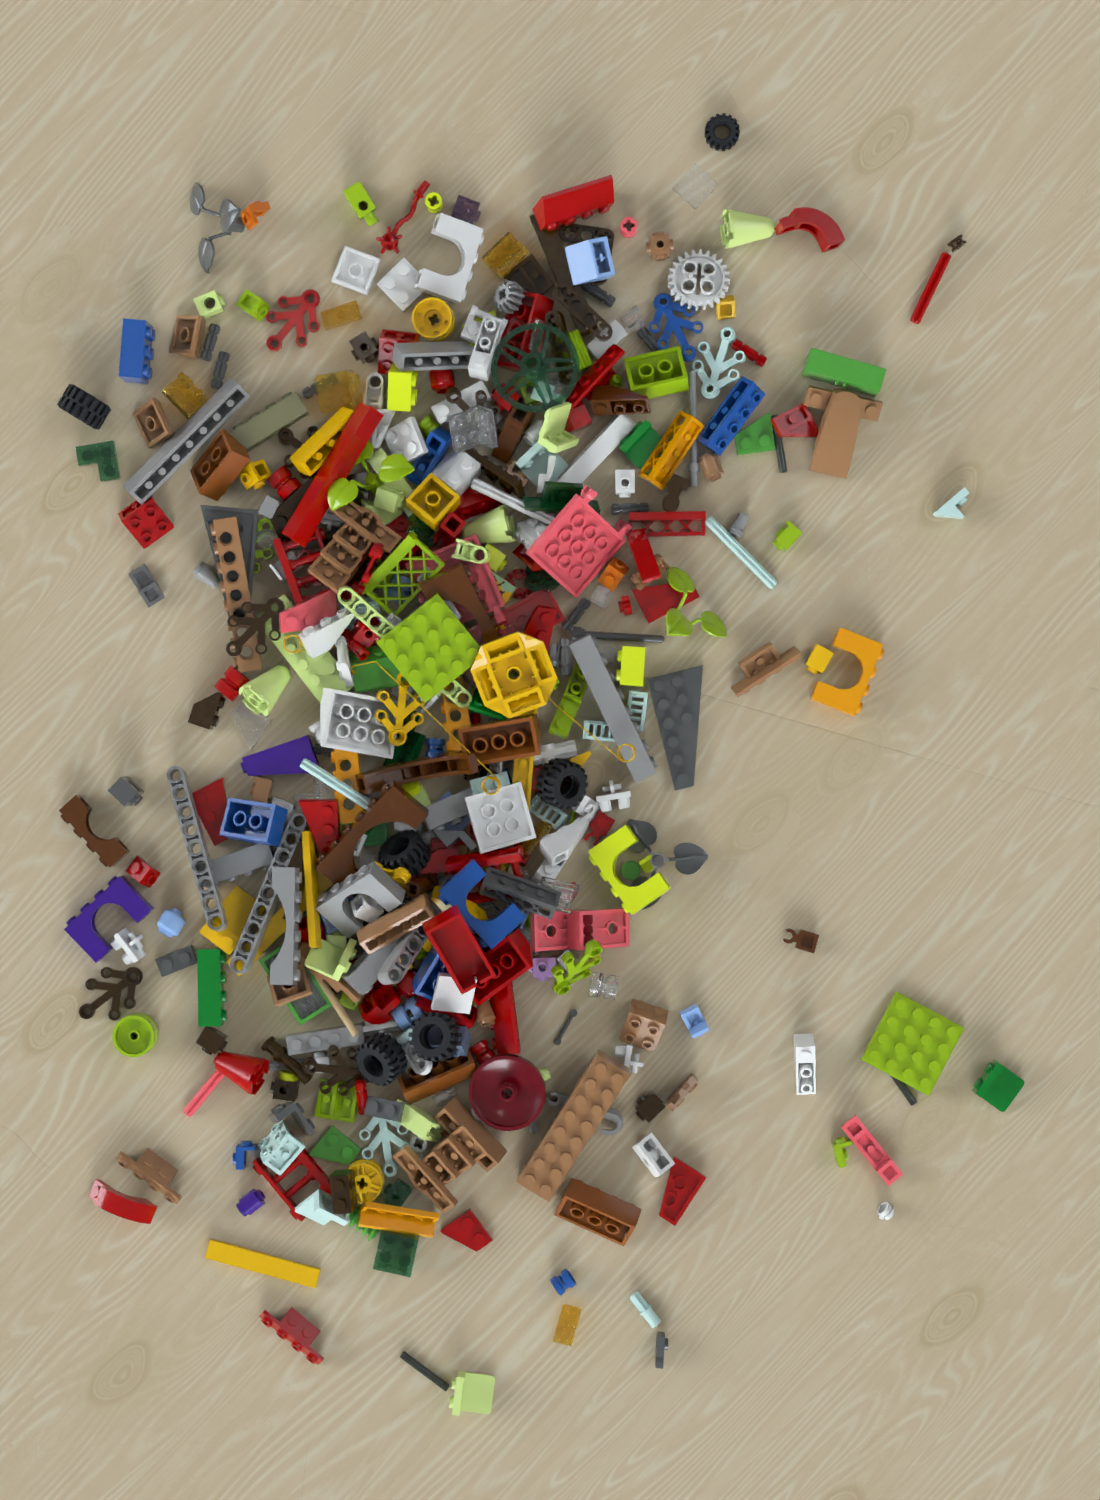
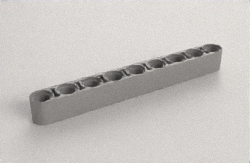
M172 766L167 770L166 777L206 922L211 930L221 932L227 928L228 920L188 776L182 768ZM176 771L181 773L178 780L173 779V774ZM185 789L186 795L179 799L178 792ZM190 807V815L184 817L183 810ZM191 826L196 827V832L193 835L188 834V829ZM196 844L201 845L199 853L193 852V847ZM205 862L206 869L203 872H199V864ZM209 880L211 888L204 890L203 884ZM211 899L216 900V906L213 909L208 907ZM220 917L222 923L219 927L215 928L213 922L215 918Z
M294 813L288 821L280 846L276 850L230 960L229 966L234 973L246 974L249 972L280 899L275 890L273 897L268 898L266 895L267 891L272 888V867H288L298 841H302L301 833L309 830L305 816L302 813ZM303 817V825L297 827V819ZM295 835L296 842L290 845L289 838ZM284 853H288L289 859L283 863L281 857ZM262 906H265L267 910L264 916L259 914V909ZM257 924L259 931L253 934L251 929L253 925ZM247 942L251 943V950L249 952L244 950V945ZM239 960L244 962V967L241 970L237 969V962Z

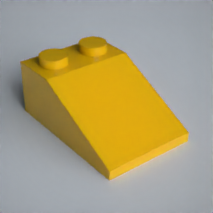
M236 885L223 901L228 920L227 928L217 932L211 930L206 922L199 933L228 955L233 954L256 899ZM265 906L259 909L260 916L265 912ZM215 918L213 922L215 928L221 925V918Z

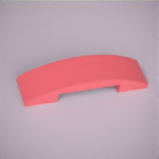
M856 1115L841 1126L888 1186L903 1175Z

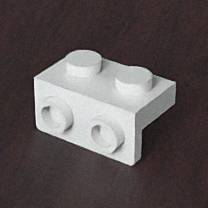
M530 517L517 523L516 538L528 550L547 526L543 522Z

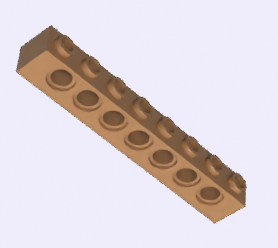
M237 516L214 519L213 524H210L212 536L216 535L217 543H213L215 555L219 554L220 562H217L218 573L223 575V581L220 582L221 591L226 593L227 600L223 601L225 612H229L230 616L234 615L236 609H241L244 602L252 603ZM222 533H230L232 540L229 543H224L221 540ZM227 551L233 552L235 560L227 562L224 559V554ZM231 570L238 573V579L235 581H231L227 577V573ZM239 590L242 597L239 600H234L231 597V591ZM245 604L244 610L250 611V604ZM253 611L245 613L244 617H254ZM234 617L231 618L230 623L232 625H235L237 623V619ZM227 620L228 631L233 633V638L230 639V642L236 641L239 638L237 634L239 628L248 629L251 625L231 627ZM257 632L242 646V648L249 647L252 651L251 655L245 657L240 654L237 657H233L235 669L239 668V673L263 669L261 654H258L255 650ZM232 645V646H231L232 650H236V651H237V646H236V645Z

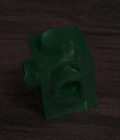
M397 1177L393 1184L388 1183L383 1190V1193H385L383 1197L384 1203L401 1207L413 1188Z

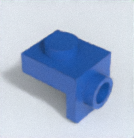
M246 1140L241 1141V1144L236 1146V1153H233L232 1158L233 1165H236V1170L245 1169L246 1151L256 1150L257 1144H252V1141Z

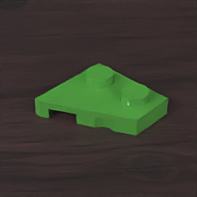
M767 413L735 435L737 455L775 450L773 428L770 421L771 413Z
M332 1125L310 1151L309 1155L350 1165L362 1149Z

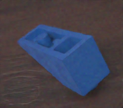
M440 426L432 430L425 441L428 452L415 459L412 465L415 470L405 478L419 486L441 462L455 436Z

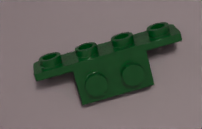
M545 481L542 497L523 496L524 508L531 512H561L575 494L581 496L583 484ZM591 500L588 504L600 514L601 510L598 501Z
M413 711L404 718L403 726L411 720V715L417 711ZM419 715L415 717L416 722L419 720ZM415 726L407 733L405 743L395 746L393 759L386 758L383 766L394 762L404 763L417 759L426 736L415 732Z

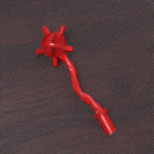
M424 180L420 187L414 190L415 195L409 213L395 224L392 232L388 226L386 234L382 237H376V240L380 241L382 245L381 254H384L386 250H394L397 254L400 252L397 246L399 239L403 236L402 234L397 235L398 230L404 222L409 221L413 217L419 198H424L423 194L430 186L427 181Z

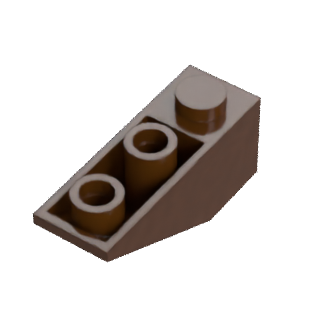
M614 385L594 386L591 405L594 416L651 413L648 396Z
M516 401L505 421L491 456L506 464L511 460L525 435L524 432L529 428L536 415L532 409Z

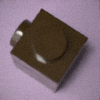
M205 1027L196 1043L202 1046V1050L207 1054L212 1055L213 1053L216 1055L219 1051L222 1052L228 1044L225 1040L228 1036L214 1027Z
M277 1077L275 1082H271L270 1093H273L272 1099L295 1102L298 1099L300 1080L295 1082L284 1081Z
M651 1090L646 1096L643 1094L636 1100V1115L642 1121L646 1119L650 1122L666 1106Z

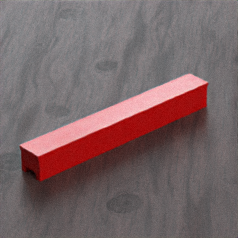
M362 403L358 404L282 531L283 535L305 548L329 508L327 496L330 486L340 478H347L384 415L372 406Z

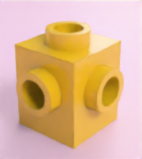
M264 459L248 462V465L239 473L241 482L246 490L262 488L265 486L264 482L272 475Z

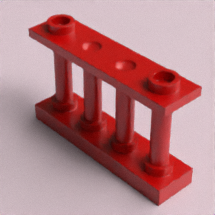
M317 526L308 541L309 543L318 540L321 550L325 547L323 539H326L323 528H318ZM282 538L273 540L296 605L330 590L329 588L307 597L306 595L302 596L300 588L318 579L312 575L296 578L293 571L296 570V567L315 561L320 556L321 551L295 560H289L287 552L290 551L289 549L300 545L292 540L288 542L286 540L282 541ZM345 591L341 593V598H344L342 594H344Z
M523 846L492 850L482 854L477 852L451 856L446 861V871H453L457 874L473 859L481 868L491 866L498 870H501V864L509 863L512 866L513 874L522 878L519 862L523 859L524 849ZM484 877L477 883L479 891L483 883ZM479 892L468 893L466 898L476 904L497 901L478 894Z
M305 1148L281 1176L278 1174L273 1176L267 1169L268 1166L258 1157L252 1162L257 1174L264 1176L291 1209L289 1212L296 1220L299 1219L302 1222L305 1216L295 1212V1207L298 1205L291 1197L311 1180L314 1181L316 1179L320 1184V1190L331 1195L330 1187L332 1185L330 1184V1178ZM299 1165H304L308 1169L307 1174L285 1191L279 1182Z

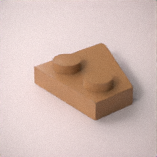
M692 1073L666 1100V1105L672 1112L684 1101L688 1092L691 1093L696 1088L698 1080Z

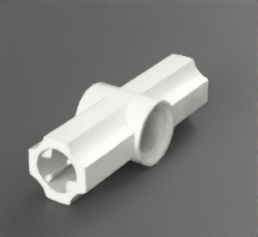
M575 740L542 745L541 754L534 756L533 766L544 765L550 759H565L578 756Z

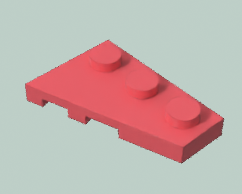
M330 589L321 595L312 597V599L306 602L299 603L280 612V632L302 631L308 626H316L323 618H331L337 615L336 592Z

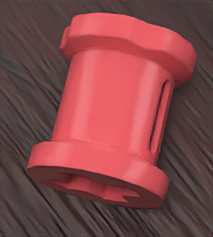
M625 217L621 221L620 232L622 236L631 238L636 234L637 221L632 217ZM626 224H630V227H632L631 231H627V228H625Z

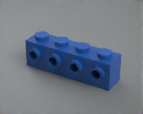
M741 376L702 429L697 439L708 450L721 456L766 394L753 381Z

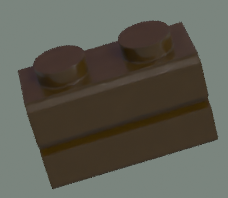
M354 1169L335 1170L329 1175L330 1184L332 1185L330 1188L333 1214H350L358 1208Z

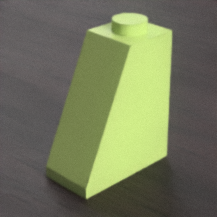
M397 1099V1102L405 1103L402 1120L398 1123L422 1140L439 1142L442 1137L440 1133L444 1128L433 1116L413 1104L409 1105L407 1100Z

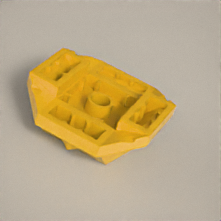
M519 631L481 645L470 669L484 706L508 718L546 705L557 681V675L544 641ZM515 668L520 674L517 677H511L508 674L509 670Z

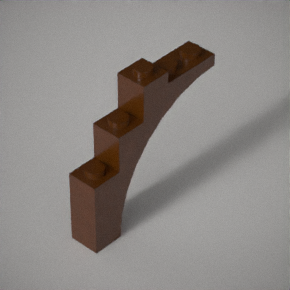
M452 750L433 757L423 756L404 763L394 762L356 774L355 777L359 793L370 794L380 791L386 783L390 784L393 780L402 785L436 777L474 774L479 772L478 760L474 753H462L459 750Z

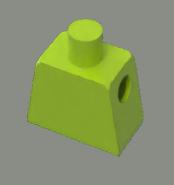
M360 181L343 191V195L359 220L364 218L369 227L379 222L374 214L376 207ZM365 203L368 208L361 210L359 205Z

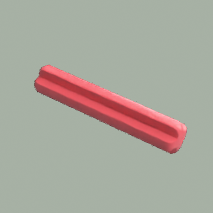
M216 1069L184 1108L183 1112L191 1117L225 1075Z

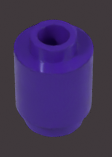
M253 1188L239 1199V1203L236 1206L243 1216L251 1215L265 1204L264 1199L266 1197L260 1189L256 1190Z

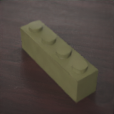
M296 392L285 394L280 402H273L265 407L266 410L262 413L256 412L249 417L250 420L246 423L240 422L233 427L234 430L230 433L246 448L247 453L277 435L280 430L290 427L309 415L308 410Z

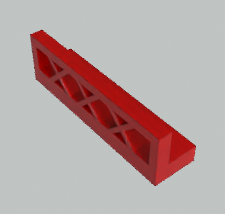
M706 511L628 513V524L632 527V522H641L646 527L644 530L648 529L650 533H646L647 537L705 536ZM655 521H660L665 527L661 532H654L650 526ZM673 521H679L684 526L679 532H674L669 528ZM692 521H701V532H693L688 525Z

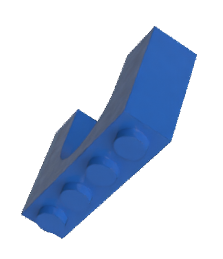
M472 859L438 890L441 894L438 897L445 905L450 903L453 907L457 904L472 932H476L480 936L478 941L485 948L489 946L493 949L526 916L513 902L505 907L497 916L489 920L477 919L468 912L466 898L469 891L487 875Z

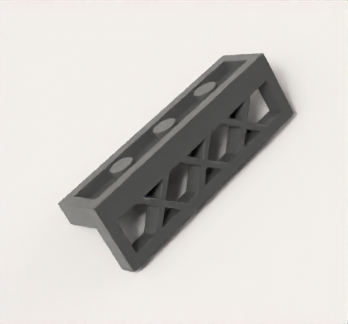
M488 866L487 875L484 877L478 894L506 904L513 902L517 908L552 920L562 892ZM485 887L491 888V889H493L494 891H490V890H488V889H485ZM544 907V908L550 909L551 911L549 912V911H546V910H544V909H542V908Z

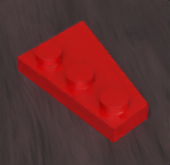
M670 584L649 586L641 591L631 589L648 624L665 616L669 609H677L683 597V592L676 591ZM696 589L693 592H688L683 606L700 597Z
M537 605L522 633L544 641L548 652L557 609L555 607Z
M221 778L192 793L198 815L214 846L229 839L219 835L227 805L224 778Z
M674 1156L673 1161L675 1164L669 1172L659 1216L676 1226L705 1181L706 1176Z

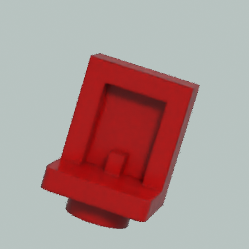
M139 856L135 857L126 870L139 884L148 888L156 882L161 874Z

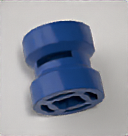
M426 738L428 750L425 756L433 757L445 753L443 751L445 739Z
M567 1269L561 1271L559 1276H554L550 1279L560 1296L566 1292V1289L576 1285L573 1276Z

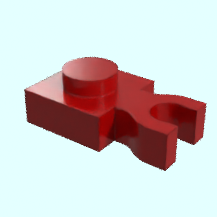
M629 595L621 596V601H618L620 613L624 612V616L632 615Z
M599 810L589 826L593 830L585 836L584 840L587 841L590 836H594L596 841L593 845L596 846L599 843L600 835L606 836L615 820Z

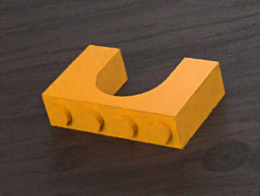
M840 627L831 646L856 657L861 667L860 678L849 689H838L817 681L810 699L850 716H855L856 713L859 714L863 703L860 702L862 696H866L869 691L870 685H867L870 677L873 678L877 671V667H874L876 661L881 660L883 656V644Z

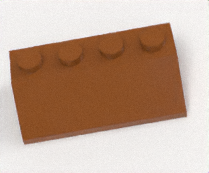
M537 713L462 726L458 729L460 743L471 753H474L475 757L482 764L541 754V731ZM461 745L462 753H469V752Z
M468 1048L467 1056H452L451 1058H446L445 1061H432V1069L427 1075L415 1073L412 1067L408 1069V1075L406 1072L402 1073L398 1077V1081L409 1105L472 1078L478 1067L470 1049Z
M571 1178L554 1215L624 1246L636 1227L642 1209L634 1204L618 1199L616 1196L607 1194L598 1188L587 1185L581 1180Z

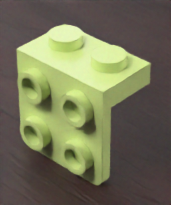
M569 402L551 407L544 414V423L539 431L538 444L547 448L551 453H558L578 444L579 438L564 430L572 405Z
M350 938L345 949H342L321 939L322 948H311L304 965L339 981L342 973L347 974L351 963L348 961L349 959L353 960L357 952L354 949L357 941Z
M458 1371L457 1378L453 1377L451 1389H455L454 1397L450 1396L449 1408H452V1415L460 1416V1411L490 1414L495 1376Z

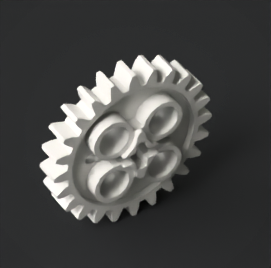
M702 249L699 250L698 254L692 250L690 256L684 252V259L678 256V263L672 262L673 268H669L670 275H668L667 279L669 281L668 288L671 289L670 294L675 295V301L681 299V306L687 303L688 309L693 305L696 311L699 306H702L703 310H705L707 304L713 308V302L719 304L720 298H725L724 292H728L729 287L727 285L730 284V279H728L729 272L726 271L727 265H722L723 259L716 260L717 254L710 257V251H707L704 255ZM698 265H701L700 294L696 295ZM690 268V269H693L694 271L691 272V273H689V272H686L685 270ZM705 270H712L713 273L707 274V273H705L704 271H705ZM690 286V287H692L693 289H692V290H685L684 287ZM706 287H709V288H711L712 290L709 291V292H707V291H704L703 289L706 288Z

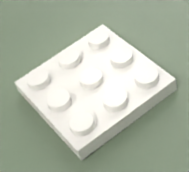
M521 782L503 786L494 795L482 792L464 797L480 854L536 838ZM498 788L492 789V790H489V791H486V792H487V793H494V792L497 791Z

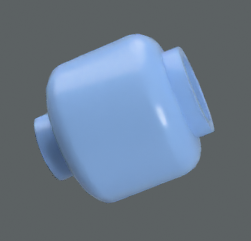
M175 908L172 911L164 910L157 921L158 931L170 938L179 935L186 922L182 917L183 913Z

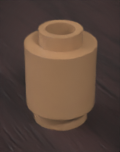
M709 452L699 457V464L706 480L714 482L722 478L721 474L724 471L717 455Z

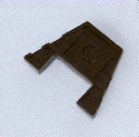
M314 476L310 477L289 498L282 502L270 519L278 538H282V541L286 540L288 542L292 540L283 535L282 531L314 480ZM338 528L324 533L326 539H323L325 546L333 539V535L339 530ZM318 540L307 543L305 548L300 545L289 550L320 548Z

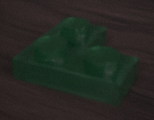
M115 441L75 447L78 466L98 464L101 482L121 479Z

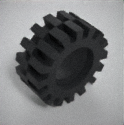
M722 113V115L716 114L715 117L712 116L705 127L704 135L707 144L709 143L711 148H716V151H719V149H722V151H725V149L729 150L732 146H735L740 134L739 124L736 123L737 120L735 118L732 119L730 114L726 116V113ZM723 125L729 129L730 134L726 139L716 137L715 129L718 126Z

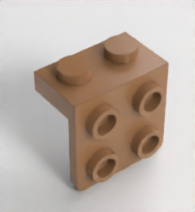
M632 999L619 1040L654 1052L665 1028L669 1011L647 1004L644 1001Z

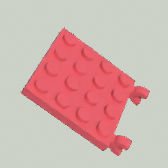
M587 485L581 490V496L575 494L525 552L576 599L625 543L626 540L623 536L633 528L623 519L617 522L616 529L606 522L588 504L597 493Z
M477 534L462 539L481 546ZM457 542L433 552L445 563L439 572L461 561L464 566L467 565L472 574L470 576L472 583L476 582L481 591L478 594L481 600L485 599L490 610L487 612L493 611L497 623L506 621L501 610L506 605L488 562L478 564L452 558L451 556L455 552ZM479 550L476 553V558L479 561L484 559V551ZM412 560L413 570H423V560ZM426 560V567L430 569L438 567L434 560ZM405 563L407 570H410V563ZM413 573L414 583H420L417 579L421 573ZM421 590L418 593V597L423 605L427 599ZM453 602L462 616L459 620L462 624L475 619L468 609Z

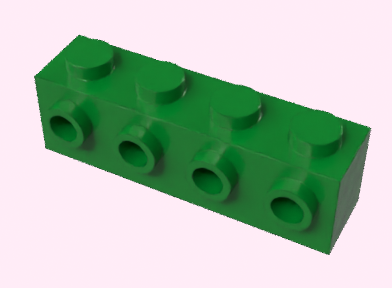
M220 948L197 949L198 1027L222 1026L224 1021H227V1010H224V1002H227V991H224L227 974L226 971L223 972V964H226V952H223Z

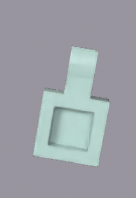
M539 380L536 381L531 395L532 399L550 405L551 400L565 403L567 397L555 393V386Z

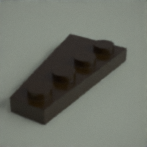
M462 443L458 447V451L466 452L481 464V472L484 470V474L493 483L498 481L504 488L503 490L506 489L509 494L513 493L521 500L523 496H526L522 480L518 476L510 475L503 466L495 465L488 456L480 455L471 445L467 446Z

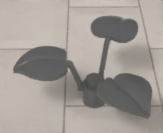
M195 182L190 196L192 213L199 215L200 211L221 217L223 233L210 236L208 239L202 238L199 244L198 257L203 270L209 273L215 255L212 240L231 235L232 232L242 233L245 224L242 221V217H238L241 209L230 199L223 200L220 213L206 209L203 206L205 203L204 190L198 182Z
M629 819L626 824L639 840L630 849L636 853H642L647 848L652 855L650 862L654 868L651 877L656 874L657 868L665 866L666 861H676V869L682 874L690 875L697 872L708 859V854L701 847L686 842L678 844L674 848L675 857L666 858L660 852L654 853L649 846L654 844L657 839V832L654 826L648 822ZM640 876L632 882L631 887L639 886L649 878ZM661 896L653 902H651L646 907H644L643 909L653 906L655 903L658 902Z

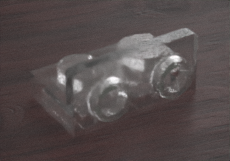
M542 876L538 884L562 892L556 911L570 914L572 902L579 892V885Z

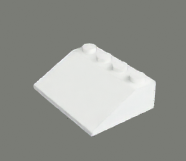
M323 688L320 705L321 747L393 759L395 746L388 740L389 731L382 722L375 719L374 713L378 709L386 711L387 718L393 725H395V717L377 697ZM392 700L397 707V701ZM383 712L378 714L379 719L383 717Z

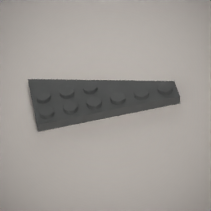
M200 505L217 573V562H220L219 554L215 555L213 543H217L216 535L212 536L210 524H213L214 519L237 516L249 591L252 599L258 510ZM224 532L221 534V540L224 543H229L232 540V536L230 533ZM227 551L224 554V559L227 562H232L235 560V554ZM231 570L227 573V577L229 580L235 581L238 579V573ZM218 573L219 582L223 581V575ZM239 590L231 591V597L234 600H239L242 597ZM223 593V597H224V601H225V600H227V598H226V593ZM242 609L234 611V615L237 617L245 616Z
M703 665L647 679L675 791L694 786Z

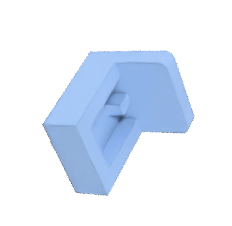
M697 1004L679 1012L692 1038L701 1036L709 1031V1027Z

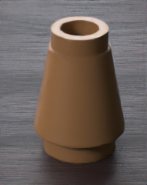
M486 1000L477 1006V1022L480 1027L495 1024L494 1020L496 1017L490 1002Z

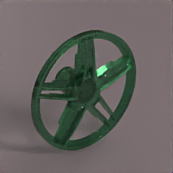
M529 323L510 331L497 345L491 362V375L497 392L508 404L526 412L547 411V409L564 402L574 390L580 372L579 356L569 337L558 328L543 323ZM539 329L531 353L527 354L507 344L512 337L523 331ZM543 330H546L542 352L540 353L537 352L541 341ZM550 332L559 336L567 344L572 358L545 357ZM503 347L522 356L521 362L503 351ZM500 353L520 366V370L503 388L497 375V363ZM573 363V366L550 368V364ZM573 369L568 387L554 400L546 374ZM522 376L525 378V380H523L516 387H514L513 390H511L507 394L505 393ZM532 381L544 405H524L516 402L509 396L527 382ZM544 381L551 402L547 403L538 382Z

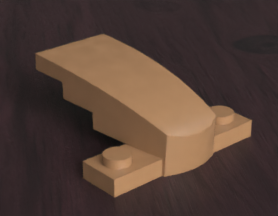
M808 385L803 405L825 410L813 446L814 452L809 465V471L846 479L855 447L859 419L863 418L878 422L883 403L882 401L860 397L848 389L838 388L829 390Z
M353 501L339 507L334 512L329 506V510L346 523L333 535V539L321 550L320 556L308 568V573L336 593L339 588L347 585L363 564L374 542L382 543L381 548L391 554L402 541V537L384 525L381 518L375 512L368 508L360 507Z
M464 1122L441 1140L422 1159L418 1157L408 1144L397 1151L392 1157L407 1172L413 1185L421 1193L428 1196L442 1213H445L454 1207L458 1200L444 1185L473 1167L477 1161L488 1155L491 1149L467 1122Z

